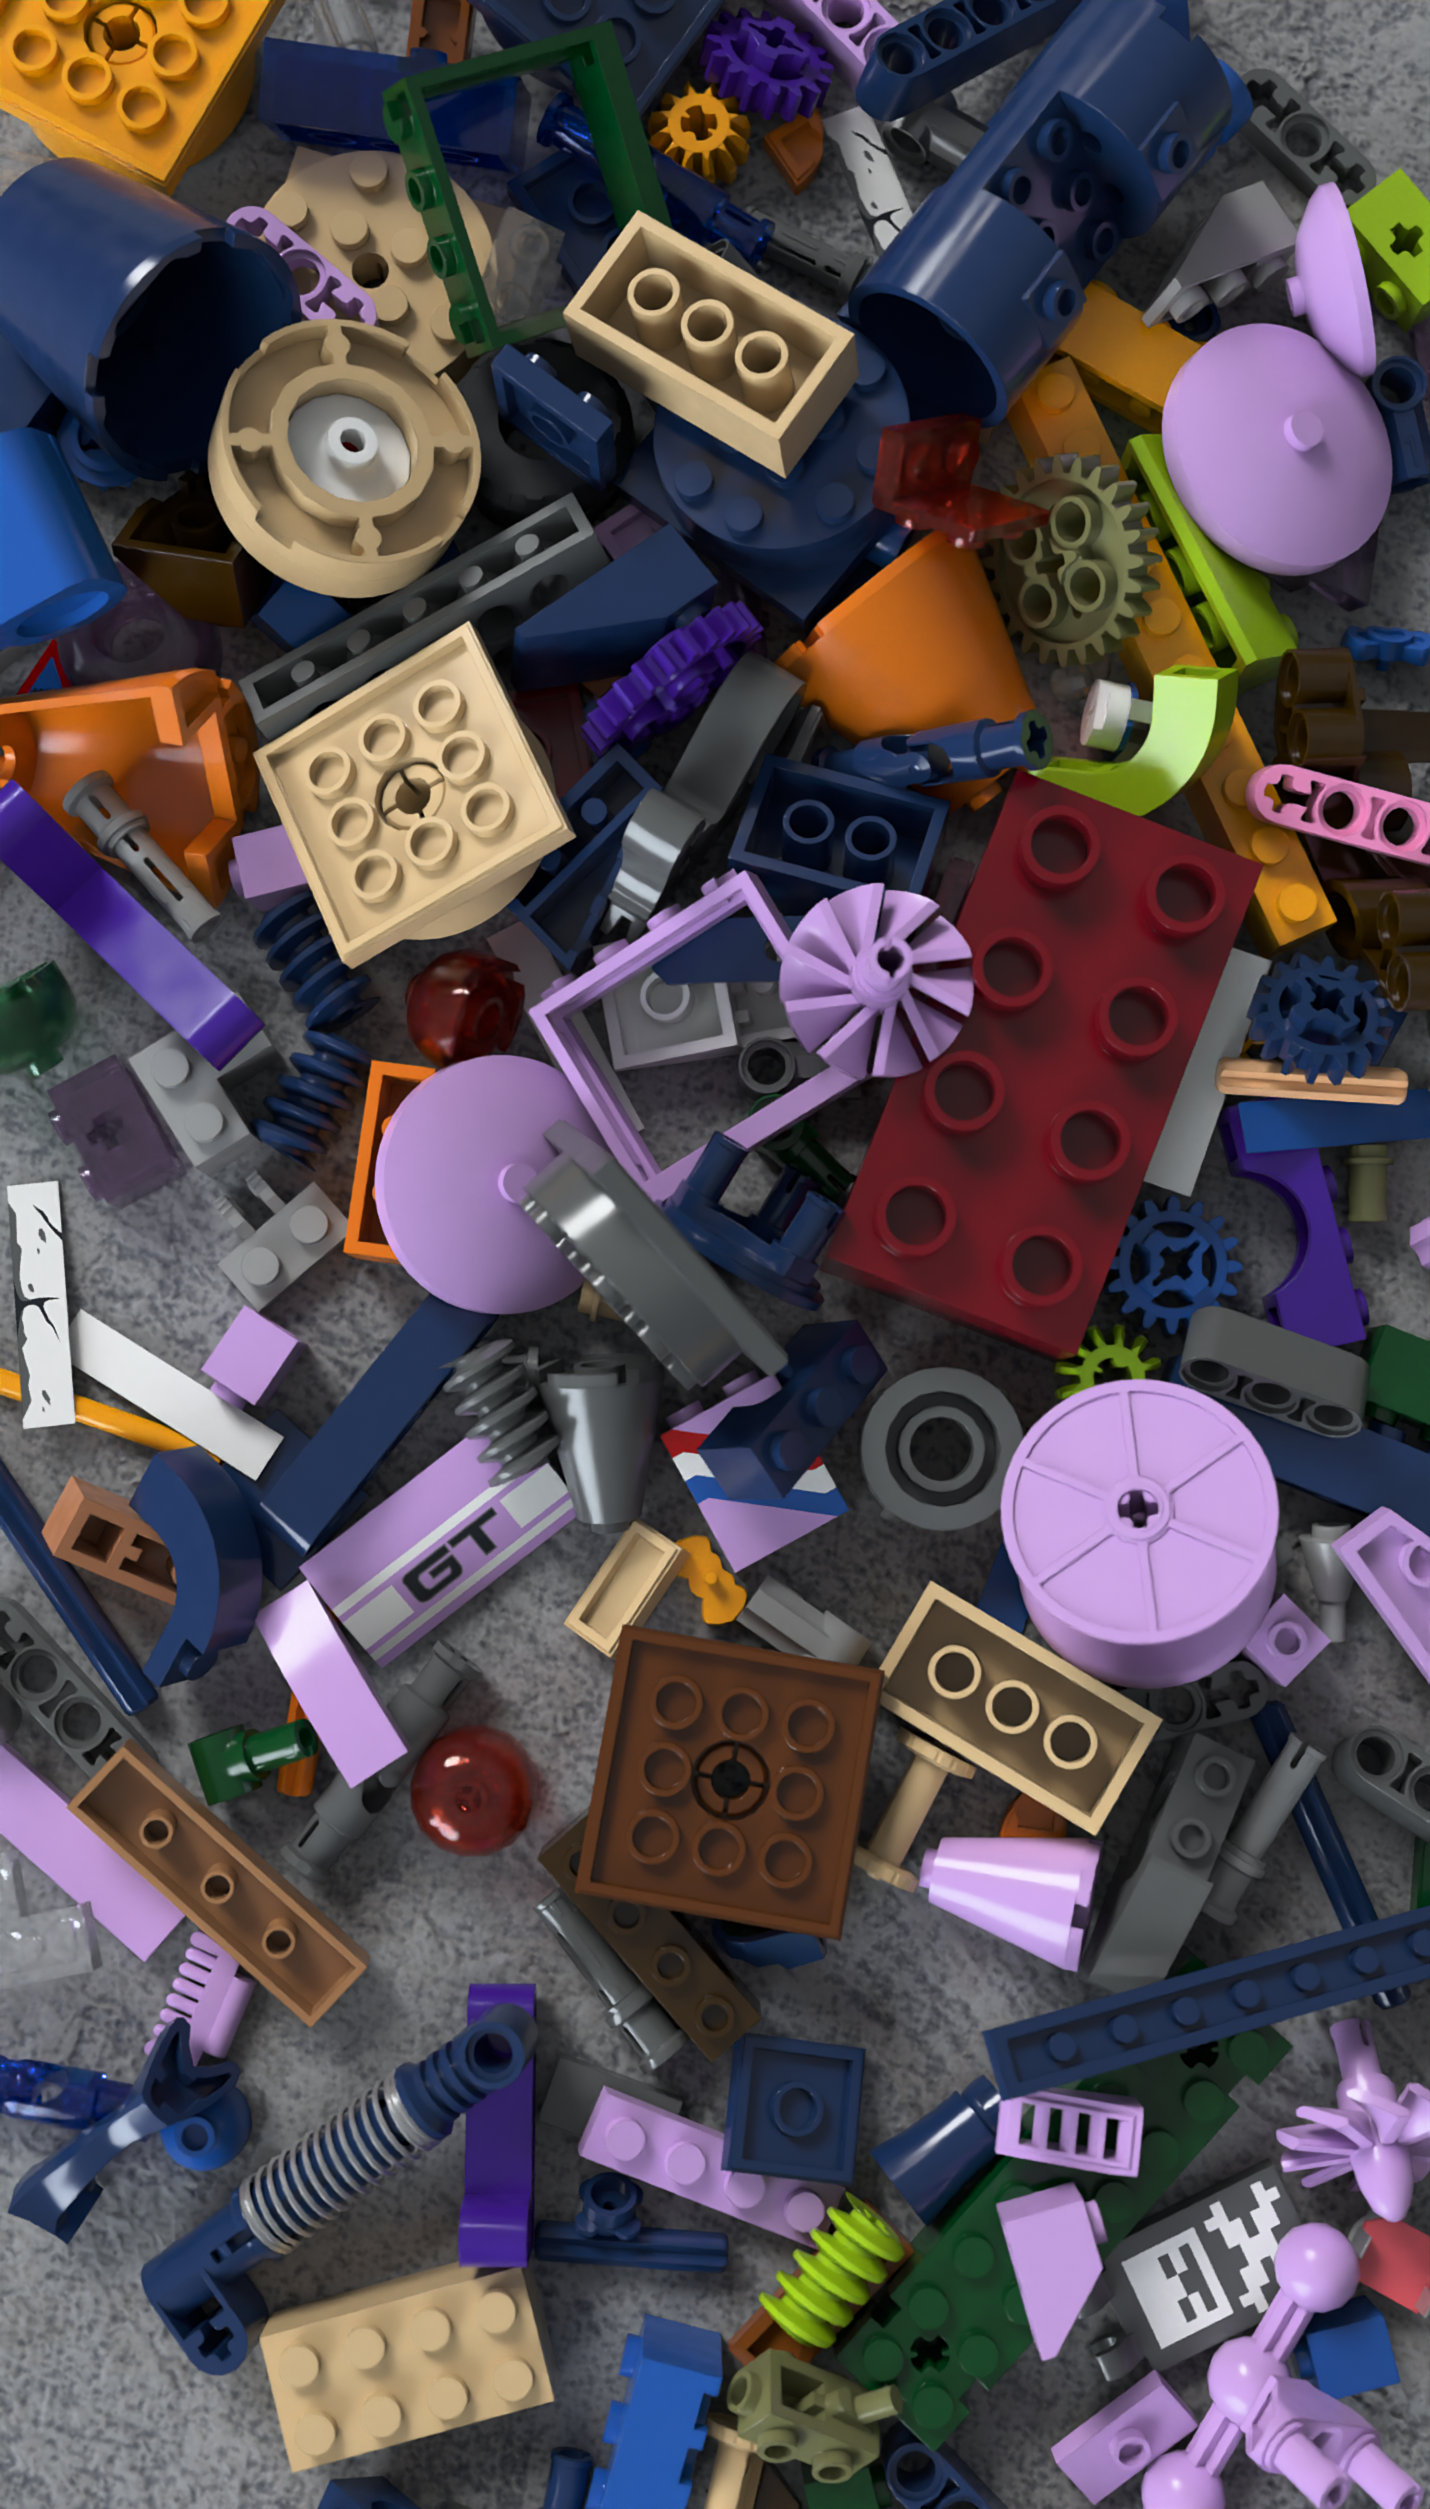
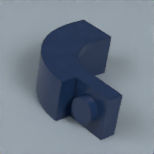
M199 1445L155 1453L128 1504L164 1541L171 1555L176 1573L177 1593L173 1613L142 1670L158 1688L185 1680L194 1681L201 1678L215 1664L218 1658V1650L247 1643L253 1630L261 1601L263 1582L262 1557L252 1515L244 1497L228 1473Z

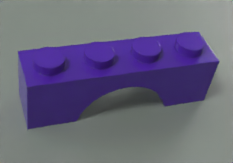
M1268 1097V1098L1259 1099V1100H1255V1101L1293 1099V1098ZM1239 1106L1227 1107L1219 1113L1217 1125L1230 1176L1257 1182L1276 1194L1287 1207L1296 1231V1252L1288 1274L1276 1288L1262 1298L1267 1322L1331 1346L1367 1339L1363 1326L1369 1325V1309L1361 1289L1353 1288L1348 1264L1353 1263L1354 1259L1353 1247L1346 1228L1343 1226L1338 1227L1332 1203L1337 1201L1338 1191L1329 1165L1322 1166L1318 1148L1247 1153Z

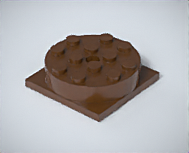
M622 1624L574 1893L841 1941L885 1670ZM736 1758L738 1762H741L748 1769L750 1781L748 1787L742 1793L727 1796L715 1788L712 1782V1772L719 1763Z

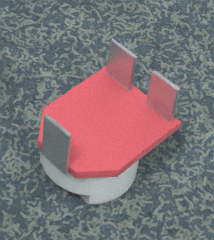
M1368 2210L1367 2214L1354 2224L1348 2235V2240L1358 2253L1361 2273L1359 2281L1414 2313L1418 2314L1420 2312L1424 2318H1427L1430 2312V2236L1403 2220L1396 2223L1388 2222L1373 2212V2210Z

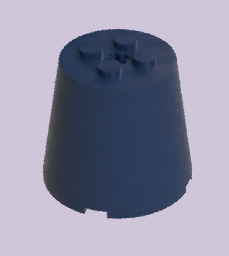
M64 157L33 167L16 179L0 196V333L102 450L125 470L133 475L154 481H167L168 474L191 469L197 475L208 471V447L211 432L226 387L235 368L239 369L254 352L259 350L262 339L286 326L302 322L300 295L292 271L276 250L255 235L96 162L84 158Z

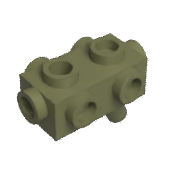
M771 2348L740 2369L731 2380L727 2392V2406L731 2412L738 2414V2437L757 2444V2454L761 2459L773 2463H782L793 2459L800 2460L812 2465V2476L816 2480L830 2484L847 2481L855 2472L880 2456V2428L878 2420L900 2414L903 2411L902 2397L895 2385L869 2391L865 2386L849 2380L842 2373L823 2370L796 2359L790 2352Z

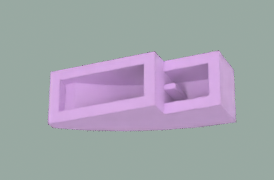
M308 1580L258 1611L255 1622L312 1726L351 1789L409 1751L411 1745L377 1693L378 1688L321 1597Z

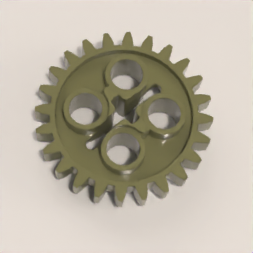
M1078 452L1055 454L1054 457L1035 459L1034 468L1018 469L1015 472L1018 485L1002 486L1000 489L1002 498L1007 506L990 508L989 515L998 524L997 532L983 533L982 539L987 544L994 547V556L981 560L983 567L994 570L995 579L990 581L989 584L993 593L999 592L1001 600L997 605L1001 616L1009 615L1011 618L1006 628L1009 637L1024 635L1021 646L1022 653L1027 654L1039 651L1040 663L1048 664L1059 661L1061 668L1104 661L1105 655L1123 651L1122 639L1137 637L1140 634L1134 618L1151 615L1153 611L1150 605L1142 598L1143 593L1160 588V583L1147 575L1148 566L1162 562L1161 555L1147 550V542L1159 534V529L1155 527L1143 528L1141 519L1151 507L1150 503L1132 504L1130 500L1137 487L1136 481L1117 482L1120 466L1117 464L1100 466V456L1096 454L1079 456Z

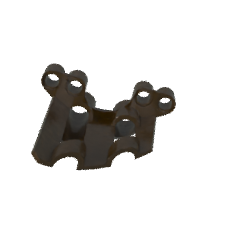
M1350 647L1287 649L1281 657L1277 676L1273 733L1278 756L1274 757L1271 765H1293L1412 798V780L1408 764L1430 763V711L1362 709L1361 706L1366 701L1365 688H1358L1354 660L1349 651ZM1281 777L1278 784H1273L1282 804H1297L1306 807V802L1310 795H1299L1284 790L1282 786L1283 777ZM1311 783L1312 792L1315 788V784ZM1340 791L1332 793L1326 799L1323 805V816L1330 827L1338 830L1350 822L1354 809L1351 799ZM1402 808L1393 809L1387 814L1383 822V832L1386 839L1396 846L1406 842L1413 831L1412 818ZM1304 812V814L1301 816V820L1304 821V822H1305V812ZM1295 831L1297 836L1302 839L1313 870L1337 918V922L1325 932L1334 950L1342 958L1349 961L1364 960L1371 969L1375 980L1379 983L1385 998L1396 1012L1430 1010V867Z

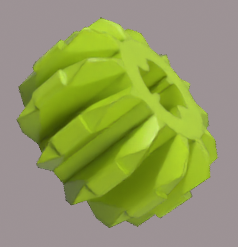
M1116 1324L1111 1326L1106 1342L1100 1329L1094 1325L1088 1327L1085 1332V1341L1088 1349L1081 1344L1077 1355L1072 1356L1076 1361L1075 1364L1057 1362L1053 1365V1372L1059 1376L1071 1377L1072 1384L1059 1387L1054 1391L1057 1400L1067 1399L1072 1395L1096 1386L1094 1375L1103 1372L1098 1367L1101 1361H1103L1107 1370L1118 1369L1121 1374V1380H1145V1372L1161 1367V1360L1159 1357H1151L1140 1361L1138 1355L1145 1349L1148 1340L1143 1335L1135 1337L1126 1347H1123L1125 1339V1328L1123 1325Z

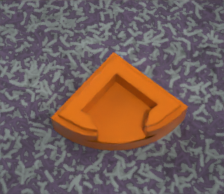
M816 107L812 117L807 119L799 114L794 118L793 122H786L763 136L764 150L795 196L803 192L817 175L822 162L824 150L823 123Z
M1021 1791L1005 1810L999 1825L998 1837L1065 1838L1067 1819Z

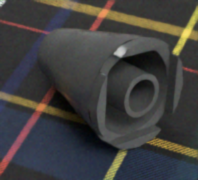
M631 1353L583 1355V1362L575 1364L574 1369L565 1371L563 1358L539 1364L535 1368L536 1384L543 1408L549 1415L547 1421L551 1433H557L560 1439V1443L556 1446V1451L577 1520L589 1523L591 1532L599 1534L619 1533L628 1530L629 1521L639 1518L642 1514L665 1378V1366L658 1359L651 1362V1355Z

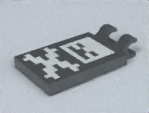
M1269 2158L1139 2221L1103 2261V2269L1077 2317L1080 2320L1100 2311L1109 2301L1111 2302L1122 2328L1104 2334L1089 2343L1108 2382L1129 2373L1145 2357L1151 2369H1156L1160 2373L1261 2322L1280 2289L1276 2281L1274 2257L1279 2242L1293 2227L1303 2225L1275 2165Z

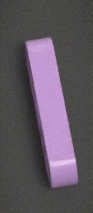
M247 206L236 210L229 216L226 221L227 223L245 230L256 237L264 234L266 243L281 255L291 271L305 267L319 274L320 279L317 287L308 294L300 295L302 322L316 319H337L334 310L327 305L333 296L335 306L346 316L353 317L359 312L362 323L380 328L378 314L372 298L271 212L258 206Z

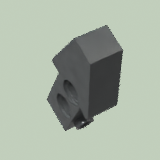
M1197 1732L1175 1738L1127 1856H1120L1076 1978L1111 1995L1165 1979L1212 1889L1213 1883L1208 1882V1878L1256 1762L1255 1760Z

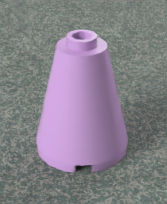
M943 1837L938 1850L927 1847L925 1851L919 1886L929 1888L930 1903L1064 1970L1078 1972L1082 1963L1092 1919L1095 1888L1099 1882L1104 1842L1091 1838Z

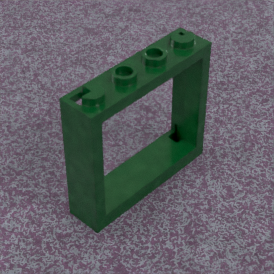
M611 20L402 78L382 92L385 103L383 105L385 128L391 140L399 145L407 170L405 175L407 195L414 209L421 213L429 237L427 243L428 259L436 276L443 280L451 305L449 308L450 326L457 341L464 345L468 359L503 348L507 343L512 345L567 327L562 313L568 305L497 327L426 102L569 63L620 234L637 210L673 230Z

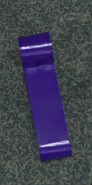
M470 1983L467 2004V2027L475 2022L486 2009L499 2003H512L524 2008L533 2017L537 2025L536 1984ZM496 2033L486 2034V2043L495 2055L502 2058L513 2057V2049L504 2036ZM536 2052L512 2084L497 2089L489 2095L487 2094L484 2100L474 2104L473 2108L466 2112L465 2194L461 2203L459 2217V2267H528L533 2246L535 2212Z

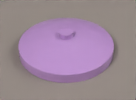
M1258 323L1237 326L1220 333L1208 341L1184 363L1173 379L1167 393L1162 417V444L1167 470L1173 487L1189 516L1199 529L1221 550L1237 561L1266 573L1283 576H1301L1321 572L1334 566L1368 541L1384 516L1391 493L1392 455L1389 438L1380 411L1365 384L1357 375L1349 371L1320 341L1298 330L1276 324Z
M491 1055L455 1063L434 1073L414 1088L395 1111L384 1132L375 1169V1199L383 1232L389 1246L405 1270L431 1294L449 1304L478 1313L519 1314L550 1306L576 1291L584 1283L585 1277L551 1242V1238L543 1232L518 1204L527 1195L523 1187L559 1155L558 1151L543 1136V1133L559 1119L562 1122L564 1120L615 1157L566 1074L540 1061L513 1055Z

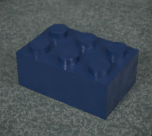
M766 753L728 856V872L734 869L738 875L746 870L758 875L779 912L792 916H806L817 903L826 897L829 901L835 896L859 886L885 883L876 930H878L886 890L910 892L927 898L945 843L951 801L887 786L875 781ZM916 930L907 937L908 945L913 941Z

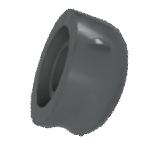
M937 1367L914 1372L895 1381L888 1388L878 1391L876 1400L868 1409L860 1428L858 1456L860 1469L867 1487L884 1508L880 1517L886 1520H895L897 1518L918 1528L949 1531L964 1529L984 1521L1001 1508L1002 1490L1006 1473L1017 1448L1024 1438L1022 1426L1013 1406L1010 1404V1395L1006 1387L999 1390L983 1377L963 1369ZM937 1417L951 1420L960 1426L968 1438L970 1448L968 1462L963 1470L952 1479L944 1481L931 1480L921 1474L912 1463L909 1450L911 1437L918 1426L928 1419Z

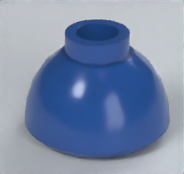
M235 2086L208 2108L159 2130L162 2144L169 2156L187 2169L194 2171L219 2169L235 2159L247 2144L252 2127L250 2107L242 2092Z

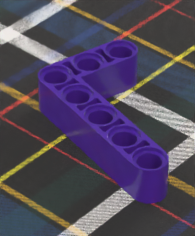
M13 779L0 790V860L44 900L191 1046L220 1072L266 1026L265 1023L112 878Z

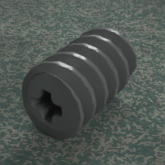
M513 1339L493 1341L437 1368L455 1367L457 1371L443 1385L445 1392L466 1391L468 1395L454 1410L456 1415H477L479 1418L475 1425L466 1433L467 1439H489L491 1443L477 1457L479 1464L500 1462L502 1468L488 1481L490 1487L505 1484L548 1463L553 1458H548L547 1455L560 1443L557 1433H536L549 1419L546 1410H525V1407L538 1395L535 1386L514 1387L513 1385L526 1372L524 1362L504 1364L502 1361L515 1347Z

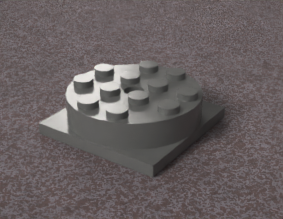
M559 1119L543 1133V1136L558 1151L559 1155L523 1187L527 1195L518 1204L543 1232L551 1238V1242L568 1261L592 1284L595 1291L613 1311L647 1344L648 1349L687 1391L697 1382L702 1387L706 1386L742 1352L770 1377L774 1376L789 1362L787 1359L788 1354L615 1157L565 1120L562 1122Z

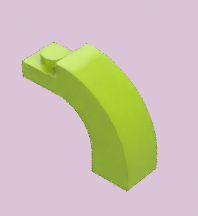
M1176 664L1155 674L1150 730L1143 746L1131 760L1115 762L1052 756L1046 768L1037 771L1028 770V773L1134 815L1142 816L1195 784L1218 757L1230 732L1235 714L1239 669Z

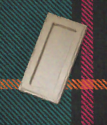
M639 1518L632 1520L629 1524V1529L624 1531L571 1611L564 1625L608 1657L616 1660L622 1624L643 1627L691 1553Z

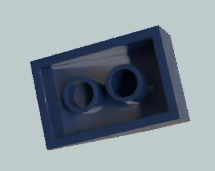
M668 523L515 628L510 683L517 692L617 676H628L632 672L631 666L644 658L650 648L664 636L678 628L689 626L699 615L704 619L712 611L711 607L718 581L671 523Z

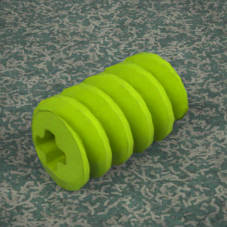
M846 2192V2196L853 2207L850 2214L831 2206L826 2211L836 2228L835 2233L830 2235L814 2227L809 2232L819 2253L813 2256L800 2249H796L792 2253L802 2274L798 2278L782 2270L775 2274L785 2293L782 2299L764 2291L758 2296L762 2306L772 2319L792 2338L810 2348L814 2347L813 2345L826 2349L831 2347L836 2341V2333L832 2324L845 2327L853 2320V2311L848 2301L863 2305L870 2299V2290L865 2280L880 2284L887 2278V2268L881 2257L889 2261L898 2262L905 2255L904 2247L890 2225L864 2202Z

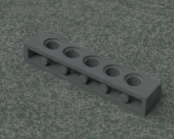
M573 492L239 680L238 683L256 725L269 742H272L468 621L478 630L489 655H494L514 643L515 628L609 565L610 561Z

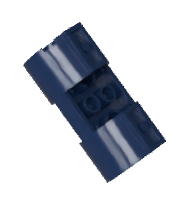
M1082 0L1004 98L1000 108L986 124L988 130L948 181L929 193L850 294L849 300L837 314L841 322L863 333L885 353L895 367L906 389L959 425L984 429L1000 424L1079 322L1083 312V305L1087 301L1083 292L1105 262L1113 255L1123 239L1138 237L1146 233L1154 225L1217 143L1224 128L1231 120V91L1217 58L1198 34L1189 43L1177 30L1162 20L1160 17L1163 15L1166 7L1154 0Z

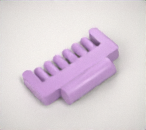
M201 1929L191 1935L190 1942L195 1947L187 1949L186 1957L195 1963L211 1969V1972L188 1962L180 1965L179 1972L183 1976L204 1984L205 1987L203 1988L183 1978H176L173 1981V1988L176 1991L199 2000L198 2003L176 1993H171L166 1998L169 2006L192 2015V2018L168 2008L160 2012V2019L166 2023L171 2022L177 2017H184L191 2025L189 2046L194 2066H200L205 2052L218 2058H226L257 1984L254 1979L239 1974L241 1965ZM157 2024L153 2029L154 2035L158 2037L166 2025ZM153 2038L145 2044L144 2052L146 2055L149 2056L157 2038Z

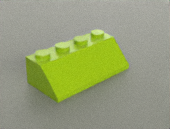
M1140 434L1130 439L1120 462L1129 481L1135 480L1137 483L1135 494L1139 502L1150 503L1151 507L1146 517L1151 527L1159 529V534L1156 538L1217 667L1239 669L1237 696L1276 678L1283 653L1287 649H1297L1299 638L1292 620L1285 613L1279 614L1269 595L1270 581L1267 573L1247 566L1225 553L1195 524L1173 487L1165 462L1162 434Z

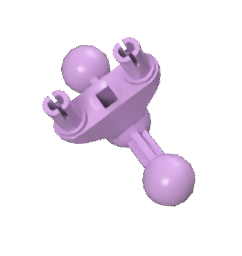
M1310 2222L1293 2227L1280 2240L1274 2257L1276 2281L1280 2286L1277 2295L1253 2336H1242L1226 2341L1213 2354L1207 2372L1209 2394L1213 2404L1186 2450L1176 2449L1164 2453L1147 2467L1141 2484L1143 2509H1225L1224 2484L1220 2474L1244 2433L1246 2434L1247 2455L1264 2471L1285 2475L1318 2509H1338L1348 2497L1352 2489V2483H1357L1383 2509H1418L1425 2492L1423 2487L1382 2451L1383 2445L1379 2432L1349 2406L1315 2388L1307 2380L1295 2379L1291 2376V2369L1287 2359L1314 2313H1324L1342 2307L1355 2294L1361 2276L1358 2253L1346 2235L1326 2223Z

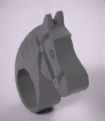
M752 650L748 651L738 661L712 700L665 788L662 791L651 788L632 816L622 838V865L614 882L612 892L607 896L611 904L600 925L599 930L608 935L619 921L626 917L631 920L626 938L628 944L630 945L644 936L648 930L646 923L660 912L671 895L676 892L683 881L697 867L698 862L711 849L716 838L721 835L734 817L735 812L739 810L752 791L765 754H775L800 708L807 690L806 682Z

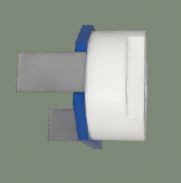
M1096 679L1088 694L1080 729L1081 745L1104 750L1103 761L1119 762L1131 760L1143 745L1128 742L1132 729L1146 731L1147 724L1151 725L1153 702L1138 699L1139 693L1134 682H1129L1126 685Z

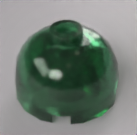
M54 960L48 963L45 962L0 987V1075H8L25 1069L32 1079L64 1060L58 1049L73 1035L78 1014L75 996L68 981Z

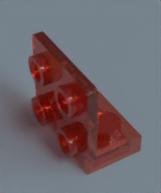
M961 412L882 428L871 502L875 505L874 508L896 515V524L916 530L932 528L945 533L946 542L961 548L978 549L984 547L987 540L995 538H1022L1024 531L1047 526L1050 518L1049 510L971 483L973 471L978 463L980 454L978 441L982 423L981 418Z

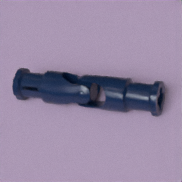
M1033 709L1019 713L1015 720L996 723L993 719L982 718L921 730L914 735H888L866 739L859 742L856 748L838 750L834 746L822 747L817 749L812 756L811 765L905 789L907 785L921 783L923 787L993 778L1000 775L1003 769L1024 766L1029 771L1046 768L1052 758L1053 735L1047 718Z

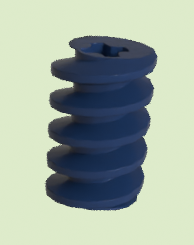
M307 890L288 898L268 911L255 930L253 941L259 949L270 950L267 954L266 962L272 970L283 971L279 983L285 992H297L292 1001L297 1012L310 1013L305 1023L307 1029L326 1033L327 1031L335 1032L347 1027L368 1013L379 1003L381 997L362 1000L360 994L372 981L368 974L349 979L347 973L351 968L343 963L340 957L334 955L333 952L336 950V946L331 935L323 936L320 932L326 926L321 912L310 915L307 911L316 902L312 891Z
M308 1030L305 1031L302 1037L314 1054L308 1055L294 1052L289 1057L292 1065L300 1073V1077L279 1074L276 1079L277 1084L287 1095V1098L266 1096L263 1100L264 1106L274 1117L273 1121L252 1118L249 1125L265 1144L316 1173V1170L304 1155L306 1152L323 1155L328 1153L329 1148L318 1136V1132L324 1130L340 1133L342 1126L331 1114L332 1109L354 1110L356 1106L344 1090L346 1086L366 1090L368 1082L359 1073L357 1068L359 1065L371 1067L372 1060H378L359 1047L329 1031L321 1033Z

